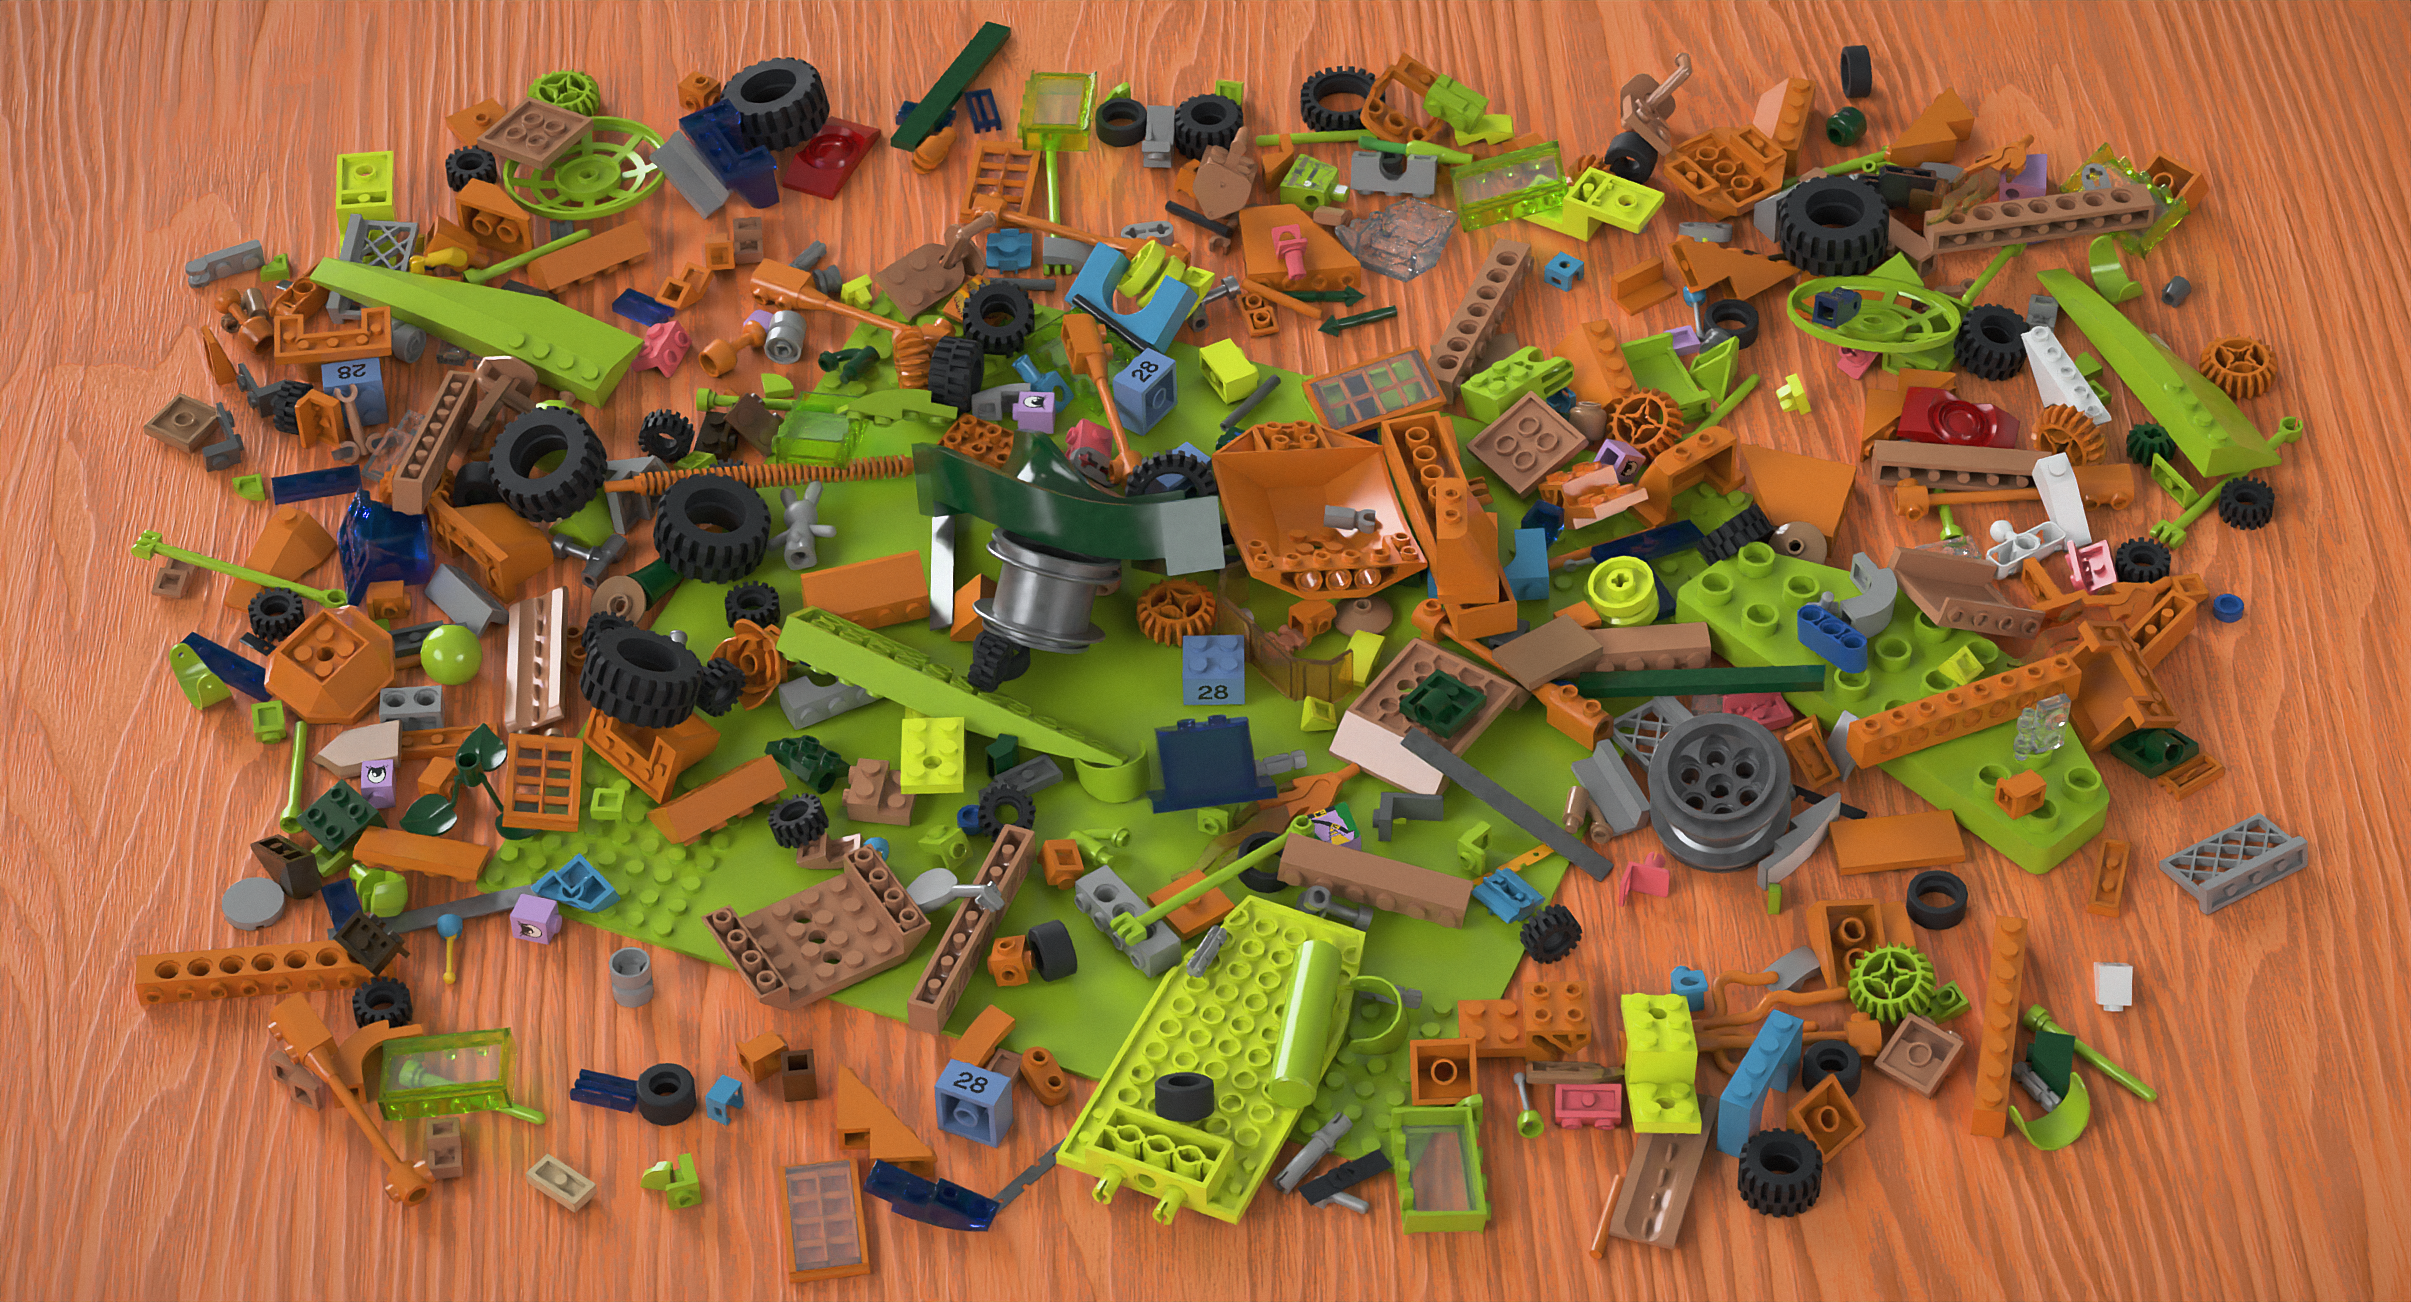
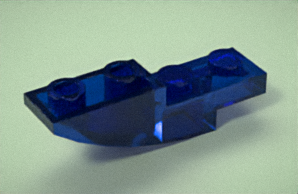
M879 1159L876 1160L863 1187V1191L893 1203L892 1212L927 1224L961 1231L988 1232L1001 1205L997 1201L941 1177L937 1184Z

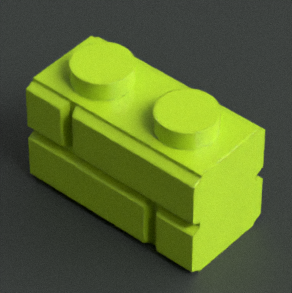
M1441 73L1428 90L1422 108L1427 110L1431 116L1439 117L1450 123L1455 130L1463 131L1470 135L1483 118L1490 100Z

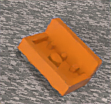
M311 389L294 406L301 446L308 449L319 440L337 449H341L339 444L346 441L347 438L340 400Z

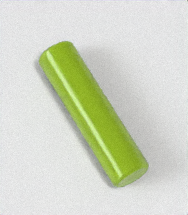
M1305 941L1295 950L1268 1085V1093L1271 1098L1279 1105L1287 1108L1307 1107L1315 1101L1342 966L1341 952L1334 945L1326 941Z

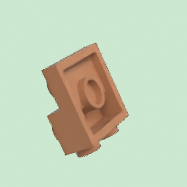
M859 758L857 766H850L848 782L852 784L851 788H845L843 791L842 805L847 807L848 820L910 826L918 794H901V771L890 770L889 761Z
M1909 1012L1874 1062L1876 1070L1930 1100L1944 1078L1948 1077L1950 1079L1967 1054L1964 1039L1954 1031L1948 1030L1944 1032L1937 1028V1024L1925 1015L1918 1017Z

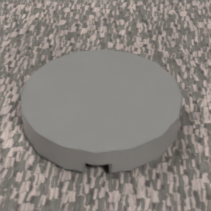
M262 877L246 878L234 883L226 890L222 897V911L227 922L237 929L252 931L262 925L266 928L273 925L284 913L285 895L280 885L271 879Z

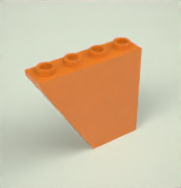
M1295 204L1245 207L1238 210V230L1245 277L1281 293L1282 291L1343 289L1347 285L1352 288L1361 287L1360 261L1319 225L1314 223ZM1298 224L1301 237L1307 238L1306 252L1302 256L1307 274L1305 278L1294 281L1289 280L1286 259L1276 258L1271 233L1274 227ZM1283 233L1279 237V241L1295 239L1291 233Z
M1742 443L1739 469L1746 475L1745 483L1750 494L1753 495L1754 504L1757 503L1773 526L1780 528L1787 523L1801 521L1817 527L1822 532L1827 543L1826 558H1831L1856 487L1857 466Z

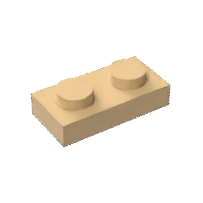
M548 1153L525 1173L527 1183L574 1213L598 1193L597 1185Z

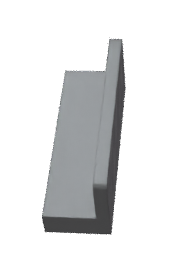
M679 130L675 131L670 139L649 157L653 164L660 171L664 172L665 177L704 220L720 209L733 193V189Z
M441 563L424 591L425 595L454 622H466L468 629L477 636L478 640L483 635L490 621L507 625L509 622V612L459 567Z
M1609 739L1598 741L1593 757L1573 762L1571 770L1581 786L1588 790L1589 798L1597 804L1605 822L1612 826L1614 830L1613 836L1645 828L1651 810L1649 802Z

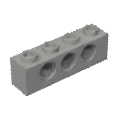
M1107 865L1075 881L1076 896L1074 901L1078 909L1082 913L1086 912L1093 919L1097 929L1101 932L1104 931L1112 939L1115 947L1120 951L1123 950L1130 957L1131 962L1138 970L1142 969L1149 978H1152L1181 962V939L1161 919L1145 927L1147 938L1134 946H1129L1125 939H1122L1117 934V931L1110 927V922L1126 911L1136 918L1151 909Z

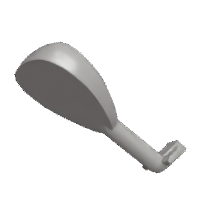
M935 868L926 871L906 889L924 915L939 910L958 897H977L975 899L976 904L984 906L990 912L1000 910L1005 905V902L1000 898L1002 894L994 881H990L988 885L960 884L956 876L945 868Z

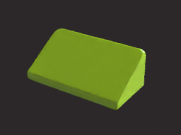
M2158 453L2153 455L2151 477L2187 511L2201 499L2200 496Z

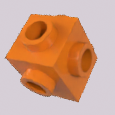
M693 71L677 85L679 104L682 108L706 118L720 106L721 86L720 82L713 78Z
M1026 935L995 938L992 954L987 957V967L989 974L994 975L997 987L1019 986L1029 983L1031 970L1035 969L1034 952L1029 948Z

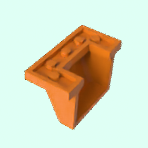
M390 306L362 308V329L305 334L303 314L274 316L276 365L294 364L299 378L310 383L323 382L321 364L379 357L381 371H383L384 356L392 355Z
M1712 426L1660 453L1638 482L1633 484L1634 487H1645L1649 499L1628 506L1627 511L1647 528L1655 526L1659 532L1677 522L1678 513L1671 508L1672 497L1703 480L1722 496L1744 485L1746 475L1736 467L1737 437L1723 427Z
M1452 477L1436 478L1438 604L1499 603L1497 512H1485L1466 483L1461 479Z
M439 496L428 501L435 544L452 559L461 555L463 549L485 568L488 590L506 605L516 599L515 586L554 563L551 545L538 527H533L525 518L518 516L504 502L452 508Z
M2085 620L2077 627L2084 641L2068 655L2082 671L2078 698L2059 705L2088 752H2099L2109 746L2110 743L2124 737L2137 728H2174L2181 722V719L2122 621Z
M592 707L583 742L657 803L665 804L670 801L677 776L716 750L721 733L694 711L687 720L679 725L676 724L671 728L662 726L660 729H652L650 726L642 728L629 722L627 724L620 722L615 717L605 715L601 709L597 710Z

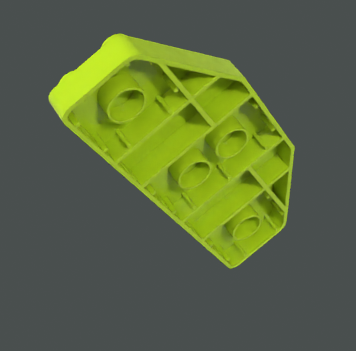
M1749 542L1724 561L1720 559L1681 586L1677 594L1676 624L1706 622L1711 649L1736 667L1826 665L1824 691L1781 692V696L1788 704L1807 717L1816 714L1821 726L1830 733H1832L1844 710L1862 719L1962 686L1942 674L1937 667L1965 645L1985 669L1969 683L2024 666L2000 650L1992 641L1984 639L1974 631L1937 626L1897 586L1894 611L1890 623L1880 633L1867 638V668L1860 673H1847L1798 640L1797 612L1807 602H1819L1823 593L1827 591L1834 594L1833 602H1838V611L1840 601L1863 595L1851 581L1850 572L1777 554L1769 545L1762 542ZM2060 705L1876 764L1939 810L1952 809L1956 822L2032 874H2045L2098 835L2105 826L2110 800L2109 792ZM2032 769L2047 783L2044 804L2042 807L2013 820L1994 802L1997 779L2003 777L2007 781L2013 775Z

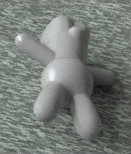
M812 481L808 485L803 500H798L795 490L789 487L784 488L780 493L781 501L786 509L784 522L788 530L769 540L766 549L772 552L786 545L784 559L792 570L811 567L817 564L814 536L831 538L836 535L835 527L817 525L818 513L816 506L823 492V486L819 481Z

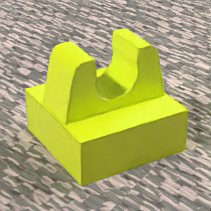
M867 274L842 285L841 303L849 306L853 305L855 308L864 311L870 309L868 302L872 301L870 293L873 282Z
M1797 374L1785 377L1788 384L1776 391L1783 411L1788 412L1798 409L1801 415L1811 412V407Z

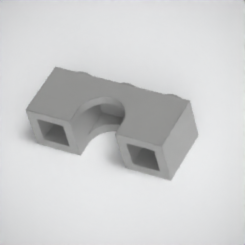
M1354 151L1351 162L1350 189L1357 190V193L1364 195L1374 194V191H1385L1387 196H1401L1403 192L1413 193V197L1427 198L1429 194H1434L1436 190L1438 156L1410 154L1407 160V170L1403 174L1392 175L1383 168L1382 152Z
M836 675V683L828 687H819L812 684L807 676L778 686L780 706L795 730L840 715L879 699L866 694V689L855 684V687L840 683Z

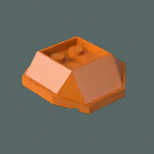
M1744 124L1740 128L1728 126L1712 128L1673 146L1672 150L1666 155L1663 175L1715 220L1720 221L1730 215L1737 217L1754 209L1756 203L1782 191L1787 153L1753 124Z
M352 605L340 608H323L318 614L310 616L268 655L264 687L270 695L277 700H282L283 705L309 724L340 723L341 725H355L380 701V691L382 688H394L397 685L395 642L391 634Z

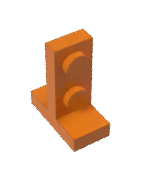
M2035 557L2024 560L2021 582L2037 603L2030 605V609L2046 613L2038 633L2087 619L2088 610H2082L2078 603L2080 598L2089 596L2085 589L2063 595L2060 587L2055 586L2050 579L2047 569L2042 567Z
M1816 714L1788 727L1789 734L1784 736L1785 742L1813 790L1841 776L1838 766L1828 751L1822 726Z

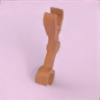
M1964 279L1960 285H1938L1934 291H1939L1951 297H1962L1973 285L1975 279ZM1913 300L1912 310L1915 311L1917 308H1922L1921 314H1923L1930 306Z

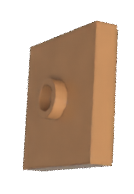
M179 393L148 421L143 428L146 435L190 454L220 426L217 418L216 408Z

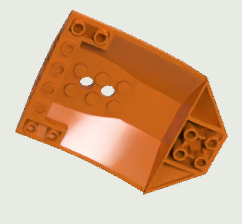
M1297 420L1293 423L1270 421L1265 424L1252 426L1213 453L1211 461L1223 512L1236 547L1251 577L1306 600L1368 597L1427 568L1428 562L1414 539L1399 505L1383 453L1384 446L1305 420ZM1326 505L1355 508V511H1362L1364 509L1375 510V521H1368L1375 522L1374 532L1368 534L1361 532L1357 528L1346 530L1323 527ZM1314 546H1319L1321 549H1314Z

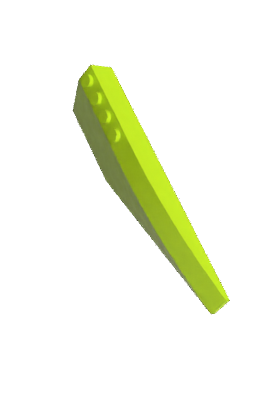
M328 257L322 259L309 278L311 282L367 307L390 306L392 317L404 321V323L422 328L426 333L483 358L494 356L516 357L535 370L538 382L560 392L570 391L575 395L576 399L599 409L603 407L645 344L641 338L541 296Z
M2058 268L2037 272L2036 277L2157 422L2165 428L2169 436L2204 478L2275 466L2282 463L2280 456L2218 386L2065 269Z
M814 605L787 616L775 648L783 652L782 657L796 663H799L801 660L810 664V669L817 673L827 675L829 672L836 675L840 683L855 687V684L866 689L865 693L872 697L882 699L884 696L934 718L964 717L966 730L994 739L998 738L999 733L1018 737V745L1022 747L1114 766H1122L1128 763L1130 756L1098 740L1092 739L1090 743L1084 741L1086 736L1074 728H1058V720L1048 715H1044V717L1033 715L1034 708L998 690L990 693L969 684L968 676L959 675L957 677L953 675L954 668L944 663L940 665L929 663L931 657L918 650Z

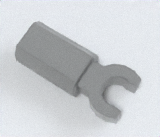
M1326 505L1323 527L1346 530L1357 528L1361 532L1370 534L1374 532L1375 522L1368 521H1375L1376 511L1373 509L1355 511V508Z

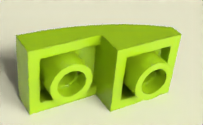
M1952 980L1937 989L1935 997L1929 998V1008L1920 1007V1016L1925 1015L1939 1025L1969 1011L1972 1007L1958 985Z

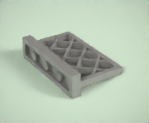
M350 214L339 260L364 264L362 262L363 257L374 251L378 258L368 265L380 266L384 263L388 269L409 272V260L414 253L420 229L419 224L364 220L361 214ZM370 230H382L384 233L373 242L368 238ZM401 231L410 232L409 237L401 243L394 239V236ZM390 240L395 247L382 255L377 247ZM400 252L404 256L403 261L392 267L387 260ZM330 291L326 309L333 324H344L345 319L361 320V309L350 310L351 304L355 302L354 300Z
M1654 696L1653 700L1614 719V732L1611 738L1648 774V767L1653 753L1639 752L1636 749V744L1654 746V751L1661 740V732H1669L1676 725L1694 716L1674 696ZM1653 712L1659 718V722L1641 720V718ZM1623 726L1635 728L1634 735L1623 734L1617 729ZM1639 729L1657 731L1656 738L1638 736ZM1712 763L1709 766L1713 768L1721 767L1722 764ZM1687 780L1684 783L1693 785L1697 783V781Z
M2258 813L2159 861V869L2198 899L2199 909L2206 915H2209L2307 867L2308 841L2300 835L2295 838L2290 837L2261 813ZM2260 826L2266 833L2248 832V830ZM2228 840L2241 841V845H2230L2223 843ZM2246 841L2264 842L2263 847L2245 846ZM2268 843L2281 844L2275 848L2268 847ZM2203 852L2216 853V857H2202L2198 855ZM2221 853L2239 855L2238 859L2220 858ZM2243 855L2256 856L2250 860H2243ZM2183 864L2191 865L2190 870L2176 869L2174 866ZM2195 867H2213V872L2195 870ZM2218 867L2231 868L2225 872H2218ZM2193 880H2206L2199 884V886L2193 882Z

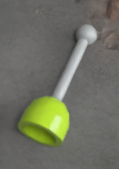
M1518 1072L1514 1075L1513 1080L1519 1087L1524 1109L1517 1118L1518 1131L1525 1138H1534L1542 1134L1545 1126L1540 1113L1536 1110H1530L1524 1084L1526 1076L1524 1073Z

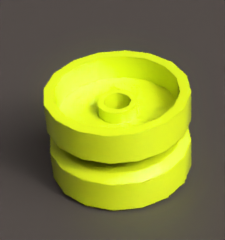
M1152 240L1132 259L1116 290L1126 298L1137 295L1136 305L1143 309L1149 304L1165 276L1168 275L1179 281L1186 265L1174 255L1165 258V248L1155 240Z
M1620 556L1604 561L1593 570L1588 581V589L1593 610H1597L1601 616L1602 628L1649 626L1657 617L1660 608L1653 572L1646 562L1636 557Z

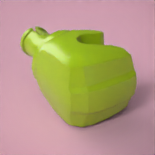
M358 863L352 866L349 877L357 883L356 893L362 900L363 913L371 911V913L373 912L378 917L400 915L408 900L405 877L396 872L385 871L382 868L374 867L368 869L363 863H360V866Z

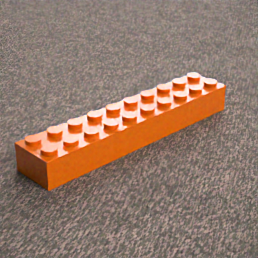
M1439 411L1381 421V437L1384 455L1437 587L1436 478H1458L1464 481L1469 489L1470 487ZM1499 558V603L1443 604L1458 642L1517 631V602Z

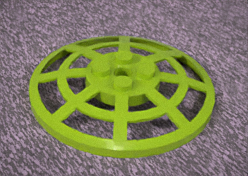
M590 117L593 118L594 128L581 138L582 144L570 147L544 170L535 168L530 180L514 177L520 162L507 158L503 170L505 189L509 197L519 207L541 217L557 220H587L612 215L642 202L663 183L666 177L664 172L660 171L652 183L637 193L643 185L646 175L659 169L653 163L645 166L642 158L633 150L642 140L648 142L656 150L664 145L665 142L658 133L642 123L619 117ZM592 131H616L633 136L624 146L602 142L593 143ZM593 151L616 153V155L611 158L606 155L593 154ZM582 153V155L571 158L564 163L559 161L565 157ZM628 158L637 168L621 173L619 164ZM549 167L556 170L554 175L555 181L540 180L543 173ZM637 178L634 185L628 191L618 189L622 181ZM514 186L531 188L534 197L541 204L534 205L522 199L515 193ZM540 189H557L560 195L549 200L541 193ZM607 196L617 198L610 202L595 206V201L605 198ZM571 200L583 202V207H568L562 204Z
M1840 275L1814 279L1797 286L1790 292L1787 299V314L1790 320L1806 333L1835 345L1871 352L1906 353L1933 349L1951 341L1958 334L1961 323L1960 313L1957 308L1938 293L1912 283L1877 276L1851 275L1843 277ZM1836 287L1847 290L1885 292L1882 301L1862 299L1857 315L1850 321L1837 327V329H1824L1821 324L1813 321L1810 324L1795 311L1798 308L1813 318L1814 308L1802 301L1820 292H1829L1831 294ZM1900 295L1922 302L1934 309L1919 314L1909 308L1893 303L1896 296ZM1943 315L1950 324V330L1933 333L1929 320ZM1920 325L1923 333H1906L1907 328ZM1903 339L1916 340L1915 342L1898 343Z

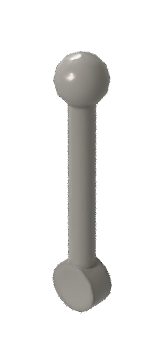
M1615 548L1611 553L1579 561L1569 559L1564 563V568L1567 572H1572L1579 566L1623 556V551Z

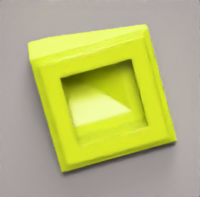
M1966 645L1937 667L1942 674L1962 686L1968 684L1985 670Z
M1307 696L1304 702L1301 730L1310 732L1336 729L1337 721L1334 704Z

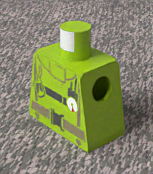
M1301 153L1280 185V205L1295 204L1300 210L1314 212L1319 206H1329L1332 200L1346 203L1350 195V187L1339 184V170L1337 167Z

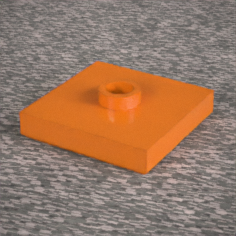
M492 97L445 117L446 126L468 149H472V145H474L479 150L477 138L503 118L507 112Z
M1198 868L1148 895L1147 904L1154 908L1207 878V876ZM1215 887L1162 917V919L1183 941H1186L1223 921L1236 906L1218 887Z

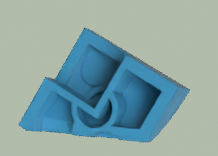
M580 853L557 873L551 869L530 887L537 895L591 913L605 910L621 899L608 881Z

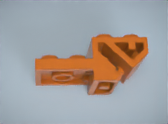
M1588 461L1575 464L1572 466L1573 471L1567 473L1559 471L1546 476L1547 481L1537 484L1544 504L1555 517L1562 515L1564 526L1570 530H1576L1627 510L1628 506L1649 499L1645 487H1634L1633 484L1621 486L1613 465H1602L1601 461L1590 464Z
M1588 981L1523 982V999L1458 1000L1459 1038H1476V1057H1524L1525 1065L1528 1061H1555L1557 1059V1046L1572 1055L1591 1043L1592 1029Z

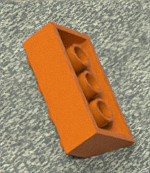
M1789 77L1760 96L1753 125L1787 153L1784 175L1796 176L1815 108L1817 81Z
M637 219L539 257L526 264L524 269L543 294L552 291L553 295L568 290L567 284L577 281L578 285H582L594 280L593 274L602 271L604 275L619 270L618 264L628 261L630 266L645 260L643 255L651 251Z
M1609 319L1579 324L1552 349L1553 357H1563L1573 363L1574 378L1566 387L1576 394V406L1578 402L1601 404V409L1607 413L1606 425L1612 422L1608 414L1616 412L1613 404L1621 405L1623 403L1622 395L1628 398L1631 397L1632 389L1640 393Z
M918 550L800 575L804 609L814 605L869 630L930 617L929 595Z
M772 754L750 759L646 814L671 844L683 842L684 846H688L701 839L699 833L710 829L712 833L727 826L726 819L734 815L739 819L754 812L753 805L761 801L764 805H767L779 799L780 795L778 792L788 787Z

